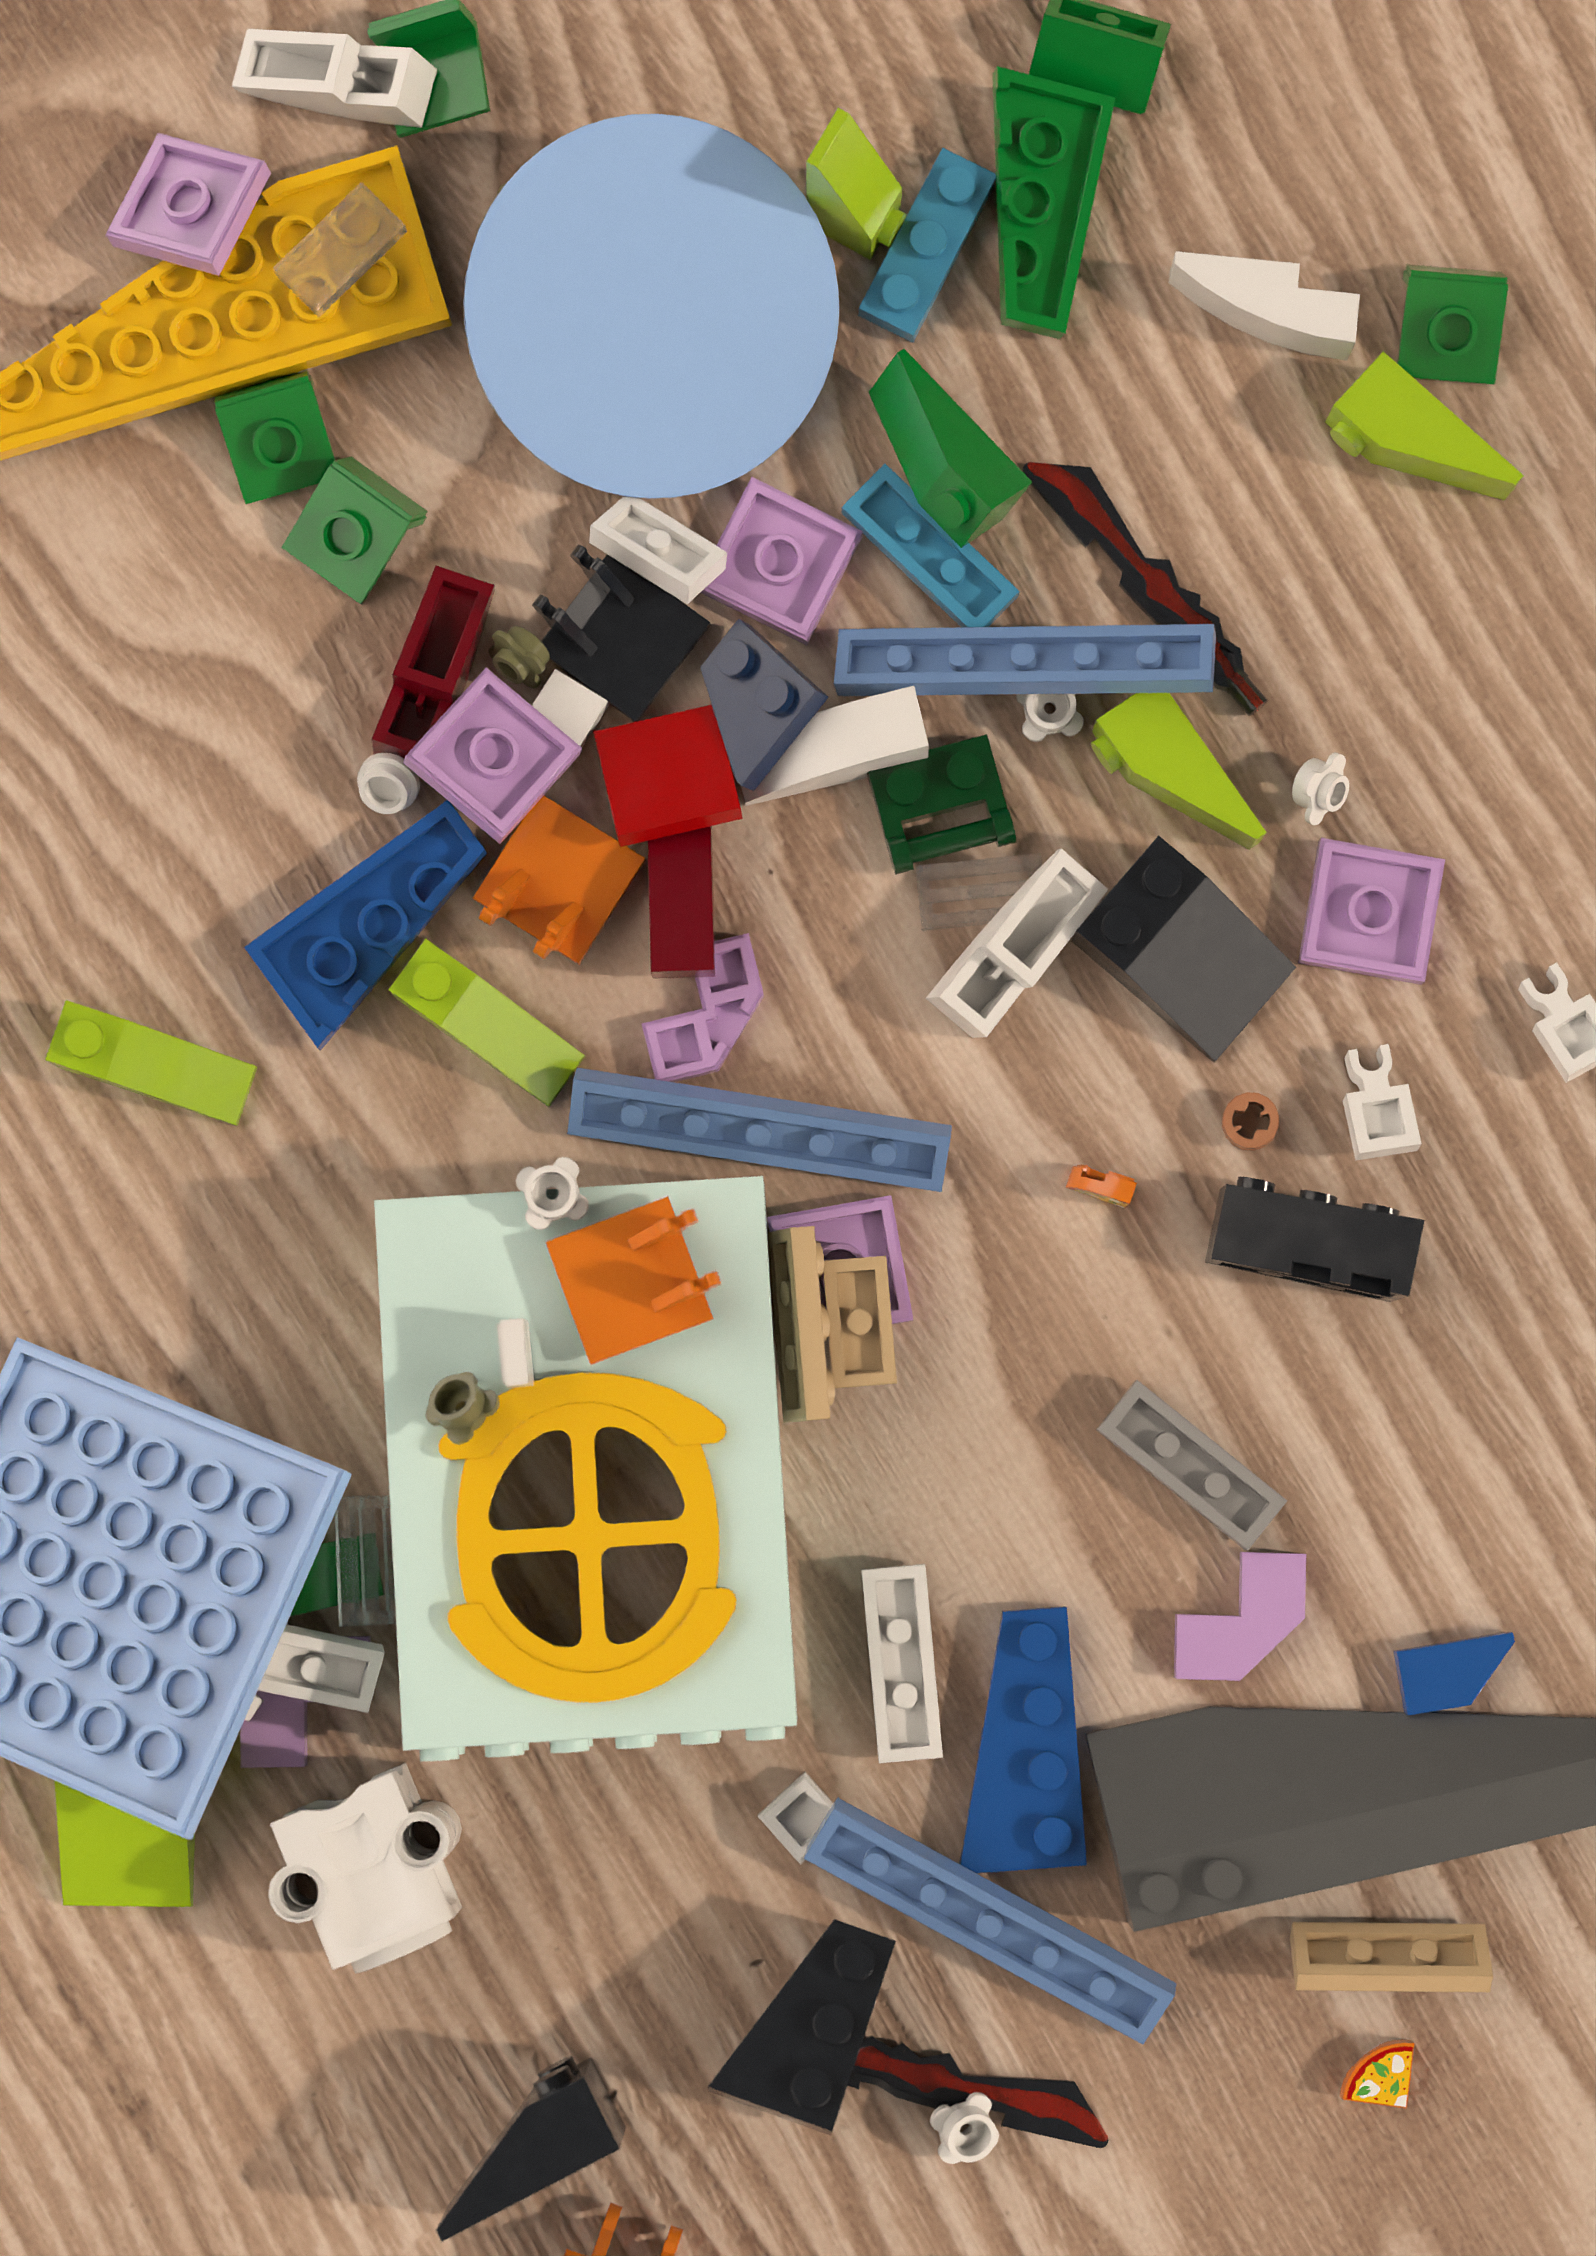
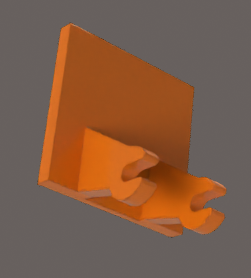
M543 795L522 819L473 896V900L484 906L479 916V919L491 926L497 918H504L538 939L533 953L545 959L551 951H557L580 965L646 861V858L627 846L620 847L619 841Z
M665 1197L546 1241L590 1365L714 1320L705 1293L722 1284L718 1272L714 1271L705 1274L702 1278H698L682 1232L687 1227L699 1222L694 1209L683 1211L681 1215L675 1216L669 1197Z

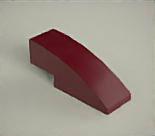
M437 565L435 566L392 674L393 686L371 739L373 755L391 753L405 759L409 751L464 692L486 623L495 585Z
M712 826L649 840V925L652 978L716 977Z

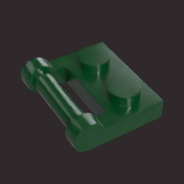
M987 734L929 749L928 758L867 772L895 875L914 870V863L996 842L997 847L1017 843L1013 821L1006 804ZM985 803L988 814L987 819L906 839L902 827L903 824Z

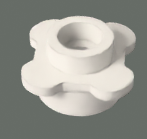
M1016 694L1017 701L1024 706L1026 718L1022 726L1024 736L1030 741L1040 742L1046 735L1063 733L1069 737L1078 734L1082 729L1084 720L1082 715L1076 711V694ZM1047 703L1055 705L1056 711L1053 714H1048L1044 711V706Z
M1332 753L1328 757L1327 762L1312 758L1302 765L1295 777L1292 797L1297 805L1307 809L1305 821L1309 824L1318 825L1328 811H1337L1344 804L1348 796L1349 780L1343 776L1346 759L1342 754Z
M560 1157L553 1165L543 1166L538 1169L525 1167L518 1173L516 1186L525 1193V1199L528 1204L525 1219L531 1227L544 1230L549 1227L552 1221L565 1217L579 1220L587 1213L589 1203L587 1198L579 1192L576 1181L579 1167L572 1159ZM551 1187L556 1188L559 1192L558 1197L553 1200L548 1199L546 1196V1191Z
M975 2092L970 2094L965 2102L954 2104L951 2107L940 2105L933 2111L930 2123L939 2132L941 2144L938 2148V2154L944 2162L955 2164L959 2161L968 2163L978 2161L987 2156L997 2144L999 2132L989 2118L988 2113L992 2104L985 2094ZM963 2124H970L966 2130L960 2132Z

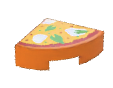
M1077 1165L1072 1167L1065 1188L1126 1208L1131 1202L1137 1183L1134 1182L1135 1179L1109 1171V1173L1105 1174L1093 1170L1087 1165Z
M1404 2039L1386 2041L1362 2056L1349 2069L1343 2080L1340 2091L1342 2100L1407 2108L1415 2043L1412 2040Z

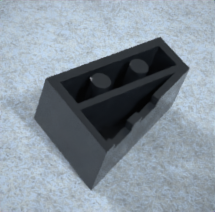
M1238 1177L1236 1186L1226 1184L1220 1188L1205 1263L1386 1302H1393L1410 1296L1425 1220L1400 1216L1399 1210L1376 1204L1362 1203V1208L1337 1204L1338 1198L1336 1196L1321 1192L1300 1190L1299 1197L1274 1193L1276 1184L1250 1177Z
M834 1919L708 2085V2092L831 2135L896 1941Z

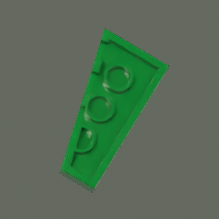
M997 66L992 77L1001 325L1061 340L1067 329L1116 97Z

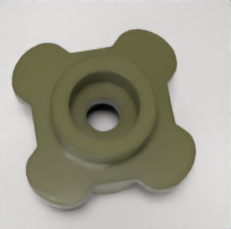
M512 626L507 633L497 630L492 635L495 645H492L488 650L496 670L510 682L515 684L524 683L530 688H537L541 684L538 674L545 670V664L550 659L545 645L534 634L522 627Z
M470 1372L453 1374L442 1379L433 1388L429 1397V1405L426 1409L427 1421L433 1426L441 1425L447 1430L448 1439L454 1444L468 1442L473 1437L474 1431L484 1423L486 1417L493 1415L498 1410L500 1403L498 1395L493 1390L484 1391L477 1385V1378Z

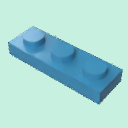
M945 148L941 149L858 308V316L912 343L914 342L996 185L995 173Z
M886 464L841 507V513L857 529L863 531V534L960 627H989L1018 598L1020 591L970 543L961 548L918 504L912 488Z

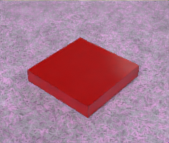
M712 704L594 731L620 847L743 819L728 754Z

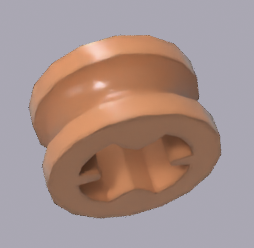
M1246 1092L1236 1096L1227 1104L1222 1116V1128L1225 1137L1233 1146L1242 1150L1255 1151L1264 1148L1273 1140L1279 1128V1114L1276 1106L1268 1097L1259 1093ZM1248 1105H1256L1262 1108L1263 1111L1259 1117L1267 1116L1269 1120L1267 1131L1262 1129L1256 1130L1253 1139H1246L1240 1136L1238 1132L1242 1128L1241 1125L1233 1127L1232 1124L1233 1114H1244Z

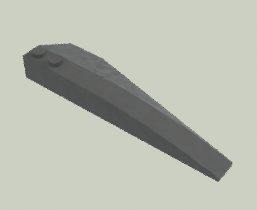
M1208 1706L1085 1734L1126 1918L1134 1932L1399 1873L1596 1825V1717L1512 1716L1431 1712L1408 1716L1405 1712L1397 1711L1372 1712Z

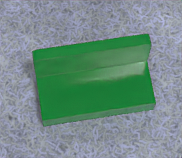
M1049 0L1043 16L1029 74L1116 97L1114 107L1136 114H1143L1149 102L1171 23L1090 0Z

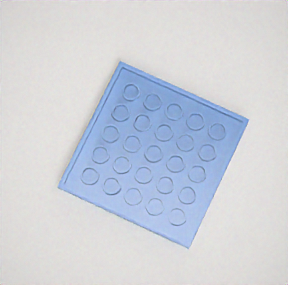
M17 1337L0 1373V1756L178 1836L192 1840L352 1474L344 1469Z

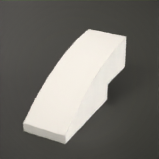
M247 29L232 87L244 94L314 112L383 124L422 127L437 69L412 48L360 45L348 34Z
M1175 251L1170 268L1169 284L1197 306L1228 325L1274 345L1309 355L1345 361L1348 360L1356 343L1360 294L1298 288L1299 263Z
M910 686L870 696L817 712L754 791L741 786L745 805L867 778V772L928 758L929 744L915 687Z
M1058 849L983 928L926 999L970 1037H987L1022 991L1036 984L1105 895L1108 888L1063 849Z

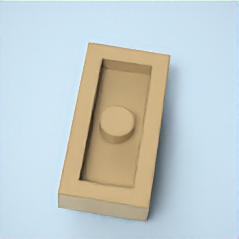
M875 1256L824 1261L826 1308L830 1322L831 1368L835 1389L897 1384L887 1257Z

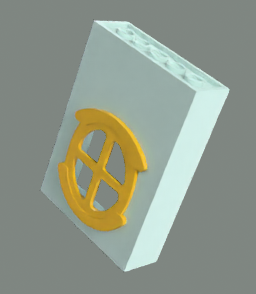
M763 1176L578 1187L580 1194L585 1196L589 1203L585 1216L579 1220L565 1217L552 1221L549 1227L544 1230L535 1229L527 1223L525 1214L528 1210V1204L525 1199V1193L522 1191L374 1200L403 1751L420 1750V1761H443L459 1759V1755L465 1754V1747L485 1745V1757H507L523 1755L525 1750H529V1743L550 1741V1753H570L590 1750L589 1746H593V1739L611 1737H615L616 1749L653 1747L655 1746L654 1742H657V1735L680 1733L681 1745H698L720 1742L722 1730L745 1729L747 1741H761L785 1738V1727L797 1726L793 1635ZM548 1189L546 1191L548 1199L553 1200L558 1197L559 1192L557 1189ZM665 1197H669L675 1216L681 1215L683 1211L694 1209L699 1222L687 1227L682 1232L698 1278H702L705 1274L717 1271L722 1284L705 1293L714 1320L590 1365L546 1241ZM524 1318L529 1322L534 1386L509 1388L502 1383L497 1324H500V1320ZM470 1372L477 1378V1385L484 1391L493 1390L498 1395L500 1403L498 1410L493 1415L486 1417L484 1423L474 1431L473 1437L468 1442L454 1444L448 1439L447 1430L441 1425L433 1426L427 1421L426 1409L429 1405V1397L433 1388L442 1379L453 1374ZM615 1427L630 1432L648 1444L661 1457L672 1472L682 1493L685 1504L682 1516L674 1520L616 1524L606 1523L601 1519L598 1511L595 1435L600 1429ZM555 1430L567 1433L571 1440L575 1517L572 1523L568 1526L505 1531L495 1529L490 1523L489 1511L497 1485L511 1461L525 1446L543 1433ZM667 1543L682 1545L688 1555L685 1575L680 1589L666 1613L650 1630L636 1640L623 1644L611 1642L605 1632L601 1563L604 1551L611 1547ZM568 1550L574 1553L578 1561L582 1626L581 1640L577 1645L572 1647L555 1646L532 1633L519 1621L504 1601L492 1573V1563L498 1555Z

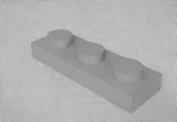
M1138 1380L1134 1381L1096 1429V1431L1244 1550L1248 1551L1287 1502L1284 1497Z

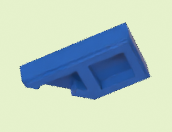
M1513 1632L1393 1651L1403 1709L1406 1715L1471 1705L1514 1644Z

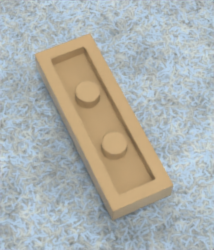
M814 1226L790 1227L768 1232L783 1423L831 1419L830 1406L833 1404L835 1397V1383L832 1372L826 1368L824 1342L827 1341L829 1336L830 1322L827 1309L821 1304L819 1278H821L824 1271L822 1246L815 1240Z
M1292 1922L1290 1943L1296 1990L1491 1991L1493 1971L1485 1924Z

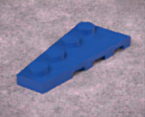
M446 800L244 948L315 1046L321 1051L487 853L452 804Z
M1067 1607L1002 1611L959 1864L975 1873L1087 1866Z

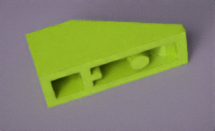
M838 107L806 161V199L815 212L826 236L871 260L880 243L887 247L893 243L906 218V213L900 211L902 187L852 116Z
M1384 351L1338 399L1325 421L1332 428L1330 430L1332 439L1342 450L1351 456L1357 457L1361 454L1371 464L1486 496L1505 500L1524 476Z
M1135 693L1096 719L1092 733L1097 739L1091 742V746L1097 758L1109 773L1112 774L1119 770L1127 783L1248 850L1259 844L1267 832L1170 693Z
M427 939L423 941L389 988L391 994L399 1002L548 1107H550L585 1058L583 1053Z
M65 1000L45 1058L47 1062L60 1069L238 1126L257 1070V1066L68 1000Z

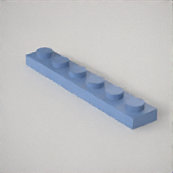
M1214 624L839 629L834 686L838 696H874L910 686L915 687L916 695L1213 692L1216 634Z
M577 1067L573 1079L567 1134L942 1192L952 1125Z
M838 1797L807 1846L804 1856L805 1860L1141 2044L1145 2043L1175 1996L1176 1983Z

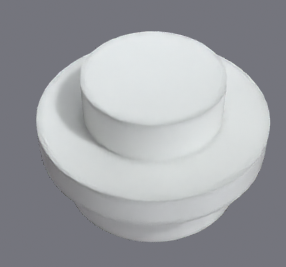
M378 753L367 758L362 764L357 776L359 794L362 801L373 811L381 814H394L406 809L415 801L420 790V779L416 773L403 763L404 758L391 753Z

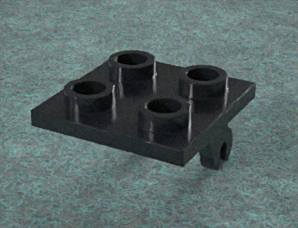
M578 544L570 556L582 568L588 578V582L566 611L560 607L556 609L550 604L549 599L541 594L537 597L532 606L544 617L551 628L541 642L549 652L550 661L588 689L606 699L610 705L633 722L639 721L710 627L711 623L681 600L608 554L603 560L598 557L594 559L588 554L585 547Z

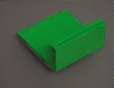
M442 0L368 23V37L376 46L412 48L437 69L422 127L395 125L399 138L490 112L477 22L473 14L460 0Z
M1406 264V270L1403 272V281L1407 284L1397 364L1413 378L1495 385L1509 286L1507 283L1508 278L1502 272Z
M308 369L215 396L216 415L245 505L319 484L329 465H332L335 461L314 392L312 376L309 375Z
M353 457L335 460L332 465H329L281 548L356 602L364 604L407 530L423 525L428 511Z

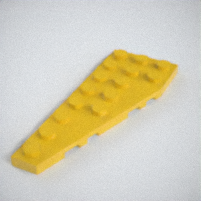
M398 146L277 181L261 192L262 198L256 202L219 276L162 260L101 302L100 306L102 308L76 326H73L72 323L52 336L54 341L22 363L17 360L0 372V461L452 326Z

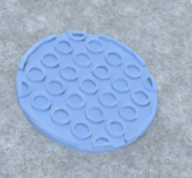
M631 114L604 119L580 127L541 149L518 169L502 187L490 205L477 231L466 271L463 299L465 333L469 354L477 378L496 414L517 440L534 454L536 458L578 483L603 492L649 499L680 497L722 486L754 469L782 447L810 412L825 383L833 359L839 322L838 283L827 238L815 212L792 179L762 151L725 129L703 121L665 114Z

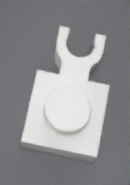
M1556 962L1549 966L1546 973L1547 978L1554 985L1555 991L1553 993L1542 994L1538 992L1530 978L1522 981L1518 990L1531 1008L1542 1012L1545 1016L1544 1019L1535 1023L1533 1033L1565 1083L1596 1067V1002L1590 994L1573 1002L1567 993L1568 980Z
M1389 1044L1379 1046L1376 1052L1379 1069L1375 1071H1368L1360 1065L1357 1049L1348 1050L1344 1058L1349 1078L1359 1087V1092L1346 1093L1343 1099L1355 1161L1418 1151L1421 1145L1409 1085L1392 1087L1389 1085L1388 1074L1392 1067Z

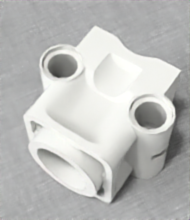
M406 1763L373 1776L369 1782L360 1785L348 1798L340 1800L319 1799L283 1815L282 1818L270 1823L286 1862V1866L280 1869L270 1882L268 1892L270 1905L276 1914L286 1921L301 1923L313 1920L332 1970L351 1963L354 1972L360 1973L409 1954L452 1932L448 1921L456 1916L462 1905L443 1860L460 1840L462 1830L460 1818L455 1810L444 1802L435 1800L421 1801ZM416 1821H426L435 1826L440 1836L439 1848H425L417 1842L413 1831ZM296 1873H305L314 1879L319 1892L317 1899H308L300 1894L295 1883Z

